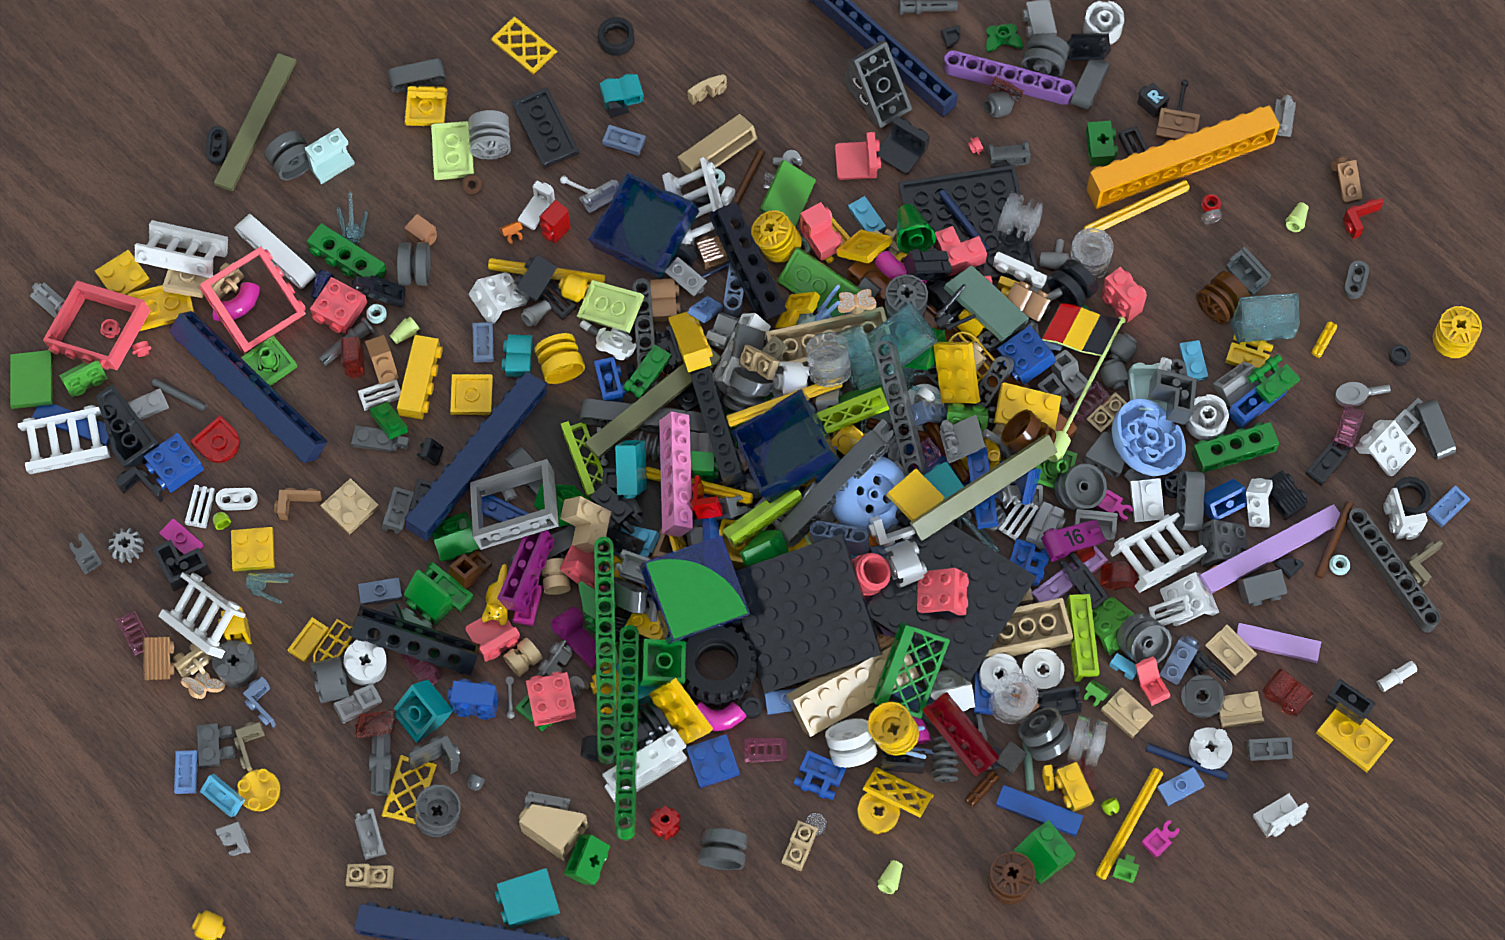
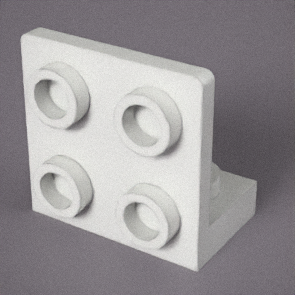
M1194 572L1160 589L1164 602L1184 595L1189 596L1190 600L1188 601L1191 604L1192 608L1190 609L1194 616L1173 622V625L1176 627L1202 614L1213 616L1219 613L1213 595L1208 592L1199 578L1200 573ZM1184 603L1168 607L1167 610L1182 606ZM1184 610V611H1181V612H1178V613H1175V614H1172V615H1170V617H1171V616H1174V615H1176V614L1185 612V610Z
M1287 794L1255 813L1253 818L1266 837L1272 834L1276 837L1285 831L1284 828L1289 824L1295 826L1303 820L1302 817L1306 815L1309 805L1306 802L1298 807L1291 795Z

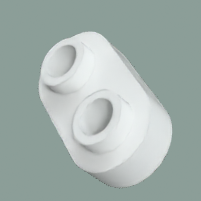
M225 488L216 494V503L222 510H249L254 508L258 502L257 494L251 488ZM246 498H251L250 502H244ZM225 499H231L229 503H224Z

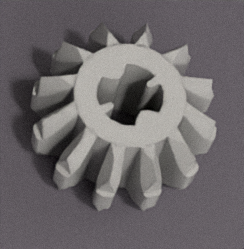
M121 528L120 534L113 532L115 539H109L108 541L111 545L108 547V550L112 553L113 559L119 558L120 563H123L126 559L131 563L132 557L139 559L138 553L144 550L141 546L144 544V541L140 538V534L138 532L133 533L131 528L127 532Z

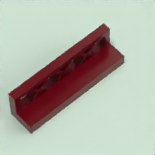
M948 692L943 693L936 701L922 709L975 777L986 771L1000 759Z

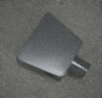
M1105 431L1090 448L1082 461L1096 466L1101 472L1115 479H1118L1124 465V460L1120 457L1114 446L1112 434Z

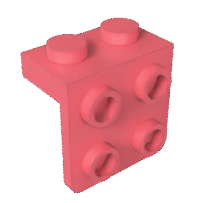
M867 132L866 142L837 143L835 145L837 178L839 180L877 178V169H881V159L876 154V151H879V139H875V132Z
M571 544L560 570L578 585L582 581L595 589L594 552L586 553L573 547ZM605 585L599 587V590H604Z
M957 568L930 570L923 574L924 578L918 580V612L951 611L957 615H966V608L968 606L967 587L969 585L966 573Z
M480 618L466 626V632L472 642L480 644L479 653L485 662L497 658L502 652L514 648L521 642L520 633L516 627L513 628L509 620H507L506 625L502 626L497 620L483 622Z

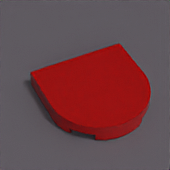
M219 415L190 440V444L207 460L222 463L235 456L240 446V440L236 430Z

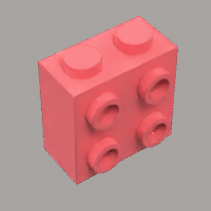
M1121 267L1105 278L1101 293L1103 301L1114 308L1118 317H1124L1126 323L1143 311L1147 297L1145 289L1141 285H1137L1133 281L1132 275Z
M331 277L311 306L310 311L312 318L317 323H325L334 332H342L346 335L348 329L356 322L368 302L366 295Z
M557 671L551 673V676L546 677L540 675L533 676L530 680L526 681L535 727L576 718L567 672Z

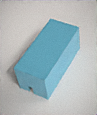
M1116 653L1109 667L1115 671L1118 669L1125 672L1124 676L1131 681L1137 674L1136 664Z

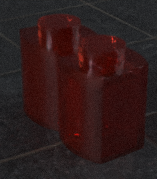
M358 337L342 338L341 354L345 374L350 378H359L365 373L364 350L361 346V340Z
M1280 668L1263 689L1265 697L1270 702L1279 703L1282 706L1281 709L1286 714L1296 717L1313 697V693L1306 686L1296 681L1290 674Z

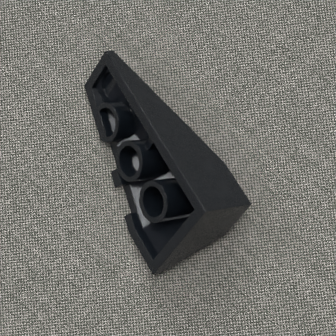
M112 384L96 395L112 451L125 468L146 464L144 455L159 446V444Z

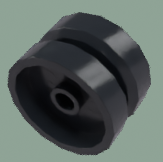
M1073 259L1066 260L1059 267V271H1054L1047 278V284L1051 292L1058 288L1061 289L1063 295L1056 299L1064 304L1081 307L1085 304L1086 299L1091 298L1098 291V285L1093 275L1081 263Z

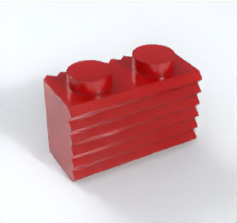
M554 200L539 216L541 235L547 241L558 243L557 241L563 238L565 232L571 229L569 211L557 200Z

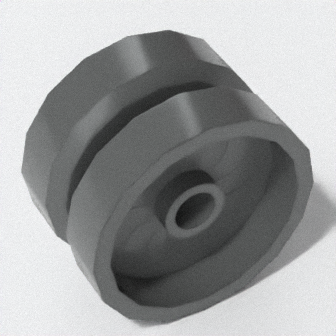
M1036 33L1031 35L1026 45V52L1023 55L1022 67L1059 78L1065 68L1069 46L1064 40L1051 34Z
M290 131L280 135L265 150L266 160L274 167L276 174L282 180H292L310 169L305 147L309 145H307L305 138L298 131Z
M400 242L397 257L399 285H411L414 277L415 283L418 286H428L431 267L429 242H418L415 252L411 242Z
M1079 464L1069 467L1065 473H1059L1055 480L1054 491L1058 502L1064 508L1076 511V509L1085 510L1093 508L1102 502L1106 495L1107 484L1103 473L1096 466Z
M1137 613L1127 618L1117 633L1119 648L1136 663L1152 656L1159 663L1168 654L1171 647L1172 638L1170 632L1151 615L1146 613Z
M1043 708L1035 711L1023 720L1018 729L1019 737L1027 746L1032 758L1037 761L1049 760L1060 755L1069 747L1073 739L1072 732L1067 724L1064 723L1059 711L1055 708Z
M711 828L703 830L701 832L700 844L705 848L699 851L698 863L705 867L719 870H740L744 868L746 855L742 851L747 848L748 836L742 832L730 829Z

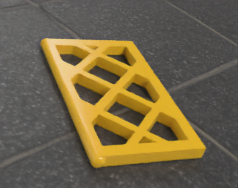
M513 17L491 38L492 42L532 74L537 72L557 53V50L516 17ZM516 23L522 28V31H511V26ZM511 35H522V43L511 44ZM525 35H531L537 40V43H525ZM501 36H508V44H503L498 39ZM545 46L550 50L547 55H540V47ZM523 47V56H517L511 51V48ZM526 47H537V55L526 56ZM537 59V64L533 68L526 63V60Z
M400 755L390 786V794L387 795L381 816L416 824L414 818L408 817L405 811L413 808L416 804V798L412 790L421 785L424 786V789L429 787L437 765L428 762L402 774L400 772L403 761L409 762V757ZM424 766L431 768L428 777L425 779L422 778L418 771ZM416 772L420 782L409 787L404 777ZM402 780L406 789L395 795L394 788L396 782ZM409 792L414 802L402 808L398 798ZM395 800L400 810L395 813L387 812L390 802Z
M877 767L874 768V771L863 787L864 791L918 817L922 816L930 800L934 797L933 794ZM877 773L888 779H879ZM896 783H899L907 788L899 789ZM882 784H891L894 790H885ZM870 785H877L880 791L870 787ZM911 793L914 799L906 800L903 794ZM917 793L924 795L927 798L920 799ZM896 794H897L898 797H899V799H900V801L897 800V799H895V798L890 797L889 795H896ZM917 804L920 810H917L909 805Z

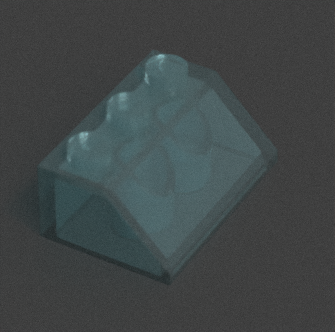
M1297 293L1241 297L1231 323L1237 341L1252 342L1295 338L1300 325L1299 296Z
M909 303L863 337L877 367L874 348L879 341H890L896 345L902 367L938 342L931 326L912 303ZM887 344L882 349L883 354L886 356L890 351ZM891 364L888 366L887 372L889 375H892L895 370Z
M856 324L834 333L836 338L833 341L837 350L841 349L844 357L841 358L844 368L850 371L851 376L848 378L852 387H856L857 390L861 391L882 384L878 364L863 326Z

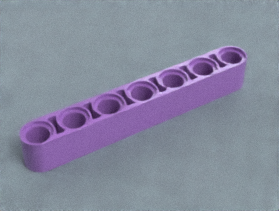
M949 51L945 55L943 69L951 76L993 87L1007 86V88H1011L1020 94L1062 105H1067L1071 102L1075 91L1074 84L1069 80L958 51Z

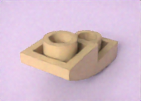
M725 75L714 76L693 86L688 90V101L694 105L696 102L702 101L707 93L712 98L717 94L720 95L726 89L727 77Z
M745 345L739 364L749 371L759 373L767 380H774L780 361L757 348Z
M1115 392L1087 420L1100 433H1103L1112 425L1116 413L1127 402Z
M798 820L782 859V864L802 871L818 828Z
M348 864L346 886L392 889L394 867Z

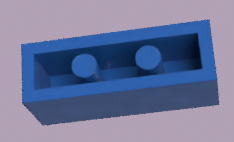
M1255 387L1230 407L1229 418L1239 428H1244L1285 396L1287 391L1268 405L1255 391Z

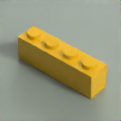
M688 311L668 317L687 371L691 372L711 366L710 357H713L712 351L699 320L688 314Z
M419 335L414 336L397 405L399 416L423 420L424 413H428L429 401L427 400L428 396L433 393L434 383H432L433 376H437L438 365L436 363L437 359L441 358L443 350L439 339Z

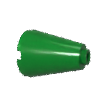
M904 204L900 206L897 210L896 245L899 251L907 255L914 249L928 251V248L932 244L934 246L936 241L933 228L914 205Z

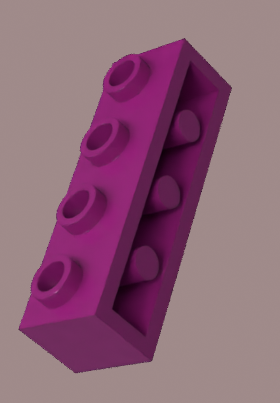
M548 530L522 538L497 598L506 609L525 613L526 608L530 605L534 588L539 583L541 571L545 568L548 554L554 546L555 539Z

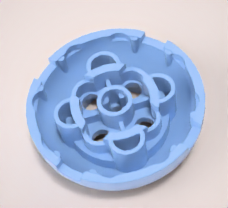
M1134 399L1124 404L1113 419L1112 439L1114 446L1124 462L1134 470L1150 476L1168 474L1175 470L1185 457L1186 445L1182 430L1178 424L1175 426L1172 421L1166 420L1167 410L1160 405L1145 399ZM1139 408L1154 409L1151 411H1138Z
M881 456L861 478L855 479L852 476L847 481L848 488L843 486L845 491L840 490L834 494L836 503L831 509L837 521L842 525L864 528L868 534H870L868 525H871L869 518L875 516L882 520L884 530L892 525H898L900 520L895 518L898 507L890 499L888 503H884L883 496L887 495L892 488L905 478L902 470L893 461ZM875 476L878 477V485H875L873 483V478ZM858 486L863 488L860 495L857 494ZM868 504L873 507V511H870V513L866 512Z

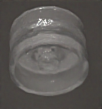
M1079 714L1067 759L1078 762L1083 750H1086L1085 764L1096 767L1099 755L1102 754L1108 722L1097 719L1094 722L1092 731H1089L1090 717Z

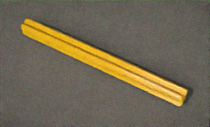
M1186 180L1180 181L1085 225L1083 230L1086 236L1090 237L1187 192L1190 186Z
M490 258L488 269L523 275L526 271L524 267L526 263ZM557 268L551 279L561 280L562 277L566 278L568 274L573 273L586 278L589 285L592 280L605 283L606 279L605 275L562 268Z
M837 376L727 415V423L730 427L831 392L841 388L842 381Z
M646 467L647 479L661 482V470ZM691 478V485L694 484V478ZM702 481L705 494L721 498L742 496L743 499L737 502L744 504L752 503V493Z
M1153 768L1096 871V876L1100 879L1105 880L1157 787L1163 775L1161 770Z

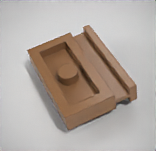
M1161 108L1156 137L1177 140L1185 134H1194L1198 129L1200 115Z

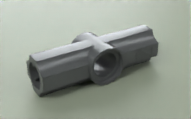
M381 729L379 735H377L378 730L372 734V753L369 756L371 794L376 796L390 794V772H392L393 768L391 732L388 731L385 734L386 730Z

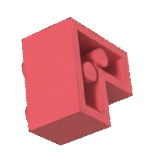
M821 202L800 213V232L820 261L837 253L836 249L841 246L842 242L841 235L832 228L831 218L833 216L828 207L825 208Z
M953 226L935 232V248L938 251H947L949 262L952 267V272L949 276L963 272L971 265L976 267L985 264L987 252L979 236L960 242Z

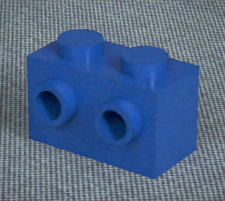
M614 357L594 361L602 400L624 403L623 395H626V391L623 390L624 383H620L619 377H622L620 365L615 364Z
M1234 478L1204 493V514L1212 520H1220L1247 506L1246 488Z

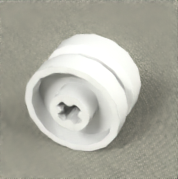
M845 720L836 723L826 731L825 737L830 748L831 760L838 767L858 766L870 761L877 754V747L869 733L867 720Z

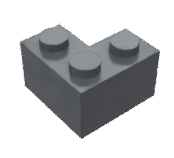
M1157 369L1150 379L1148 398L1167 402L1166 420L1185 425L1194 412L1197 378Z

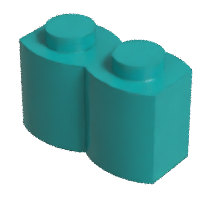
M625 74L619 79L607 78L600 83V92L606 110H609V102L616 101L618 104L633 105L644 101V94L637 74Z
M508 334V339L504 340L503 352L507 353L506 359H502V371H505L506 377L523 376L526 372L531 373L532 335Z

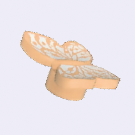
M870 289L859 291L855 295L850 292H841L839 294L840 304L837 306L838 312L861 314L865 310L876 308V300L874 297H871L872 292Z
M199 672L194 679L190 677H183L181 679V684L188 688L189 694L197 699H203L207 691L220 692L225 687V683L215 678L210 679L208 672L203 675Z

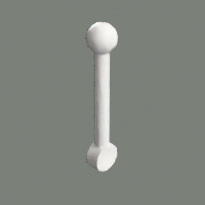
M566 176L560 178L562 184L567 183L588 194L595 191L568 180Z

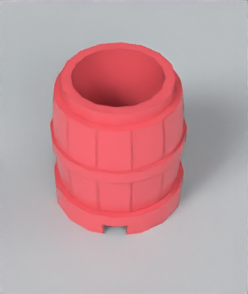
M869 553L857 556L852 560L865 599L877 594L889 583L891 569L888 562L882 556L876 553Z

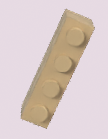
M737 115L679 155L678 160L682 170L686 174H690L701 169L700 158L702 157L712 162L715 168L757 139L754 126L742 115Z

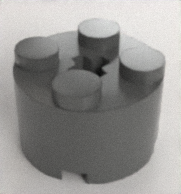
M238 640L219 644L225 650L222 658L215 656L212 658V665L218 678L232 688H240L249 684L258 672V662L250 646Z
M341 656L311 663L313 674L316 676L314 684L321 703L350 697L348 680Z

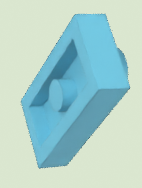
M865 196L848 205V210L862 230L873 232L876 229L880 233L886 230V225Z
M1200 341L1180 343L1179 350L1182 361L1186 365L1187 376L1197 378V381L1207 380L1208 373Z
M215 774L209 775L200 790L205 797L231 818L236 816L245 801L241 795Z

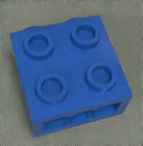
M1030 325L997 348L1000 356L1007 355L1012 358L1014 368L1010 374L1015 381L1020 380L1023 385L1056 363L1052 351ZM1005 361L1001 362L1002 365H1003L1004 367H1006V366H1005V363H1006V362H1005Z
M178 433L144 455L147 462L144 465L151 475L155 473L158 477L156 479L157 483L162 489L167 488L170 493L204 470L199 459Z
M467 679L453 681V687L448 689V700H450L449 705L452 706L453 712L457 716L469 717V715H473L483 720L496 718L499 697L495 685L485 681L480 682V684L472 683V681Z

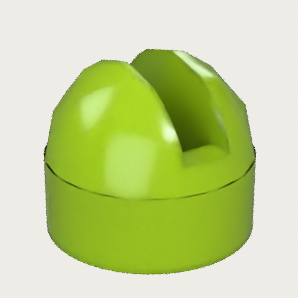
M218 512L213 516V524L217 530H223L231 524V520L224 512Z
M1116 797L1101 803V807L1107 815H1113L1112 811L1115 814L1118 813L1119 803Z

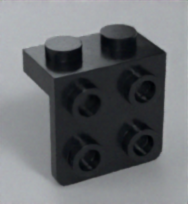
M897 116L892 123L891 133L879 147V151H876L877 157H880L883 162L903 174H908L929 147L930 136L923 129H917L908 120Z

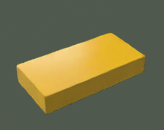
M312 617L287 651L306 663L330 629Z

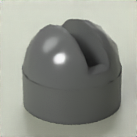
M470 773L467 779V786L474 791H478L484 785L485 779Z

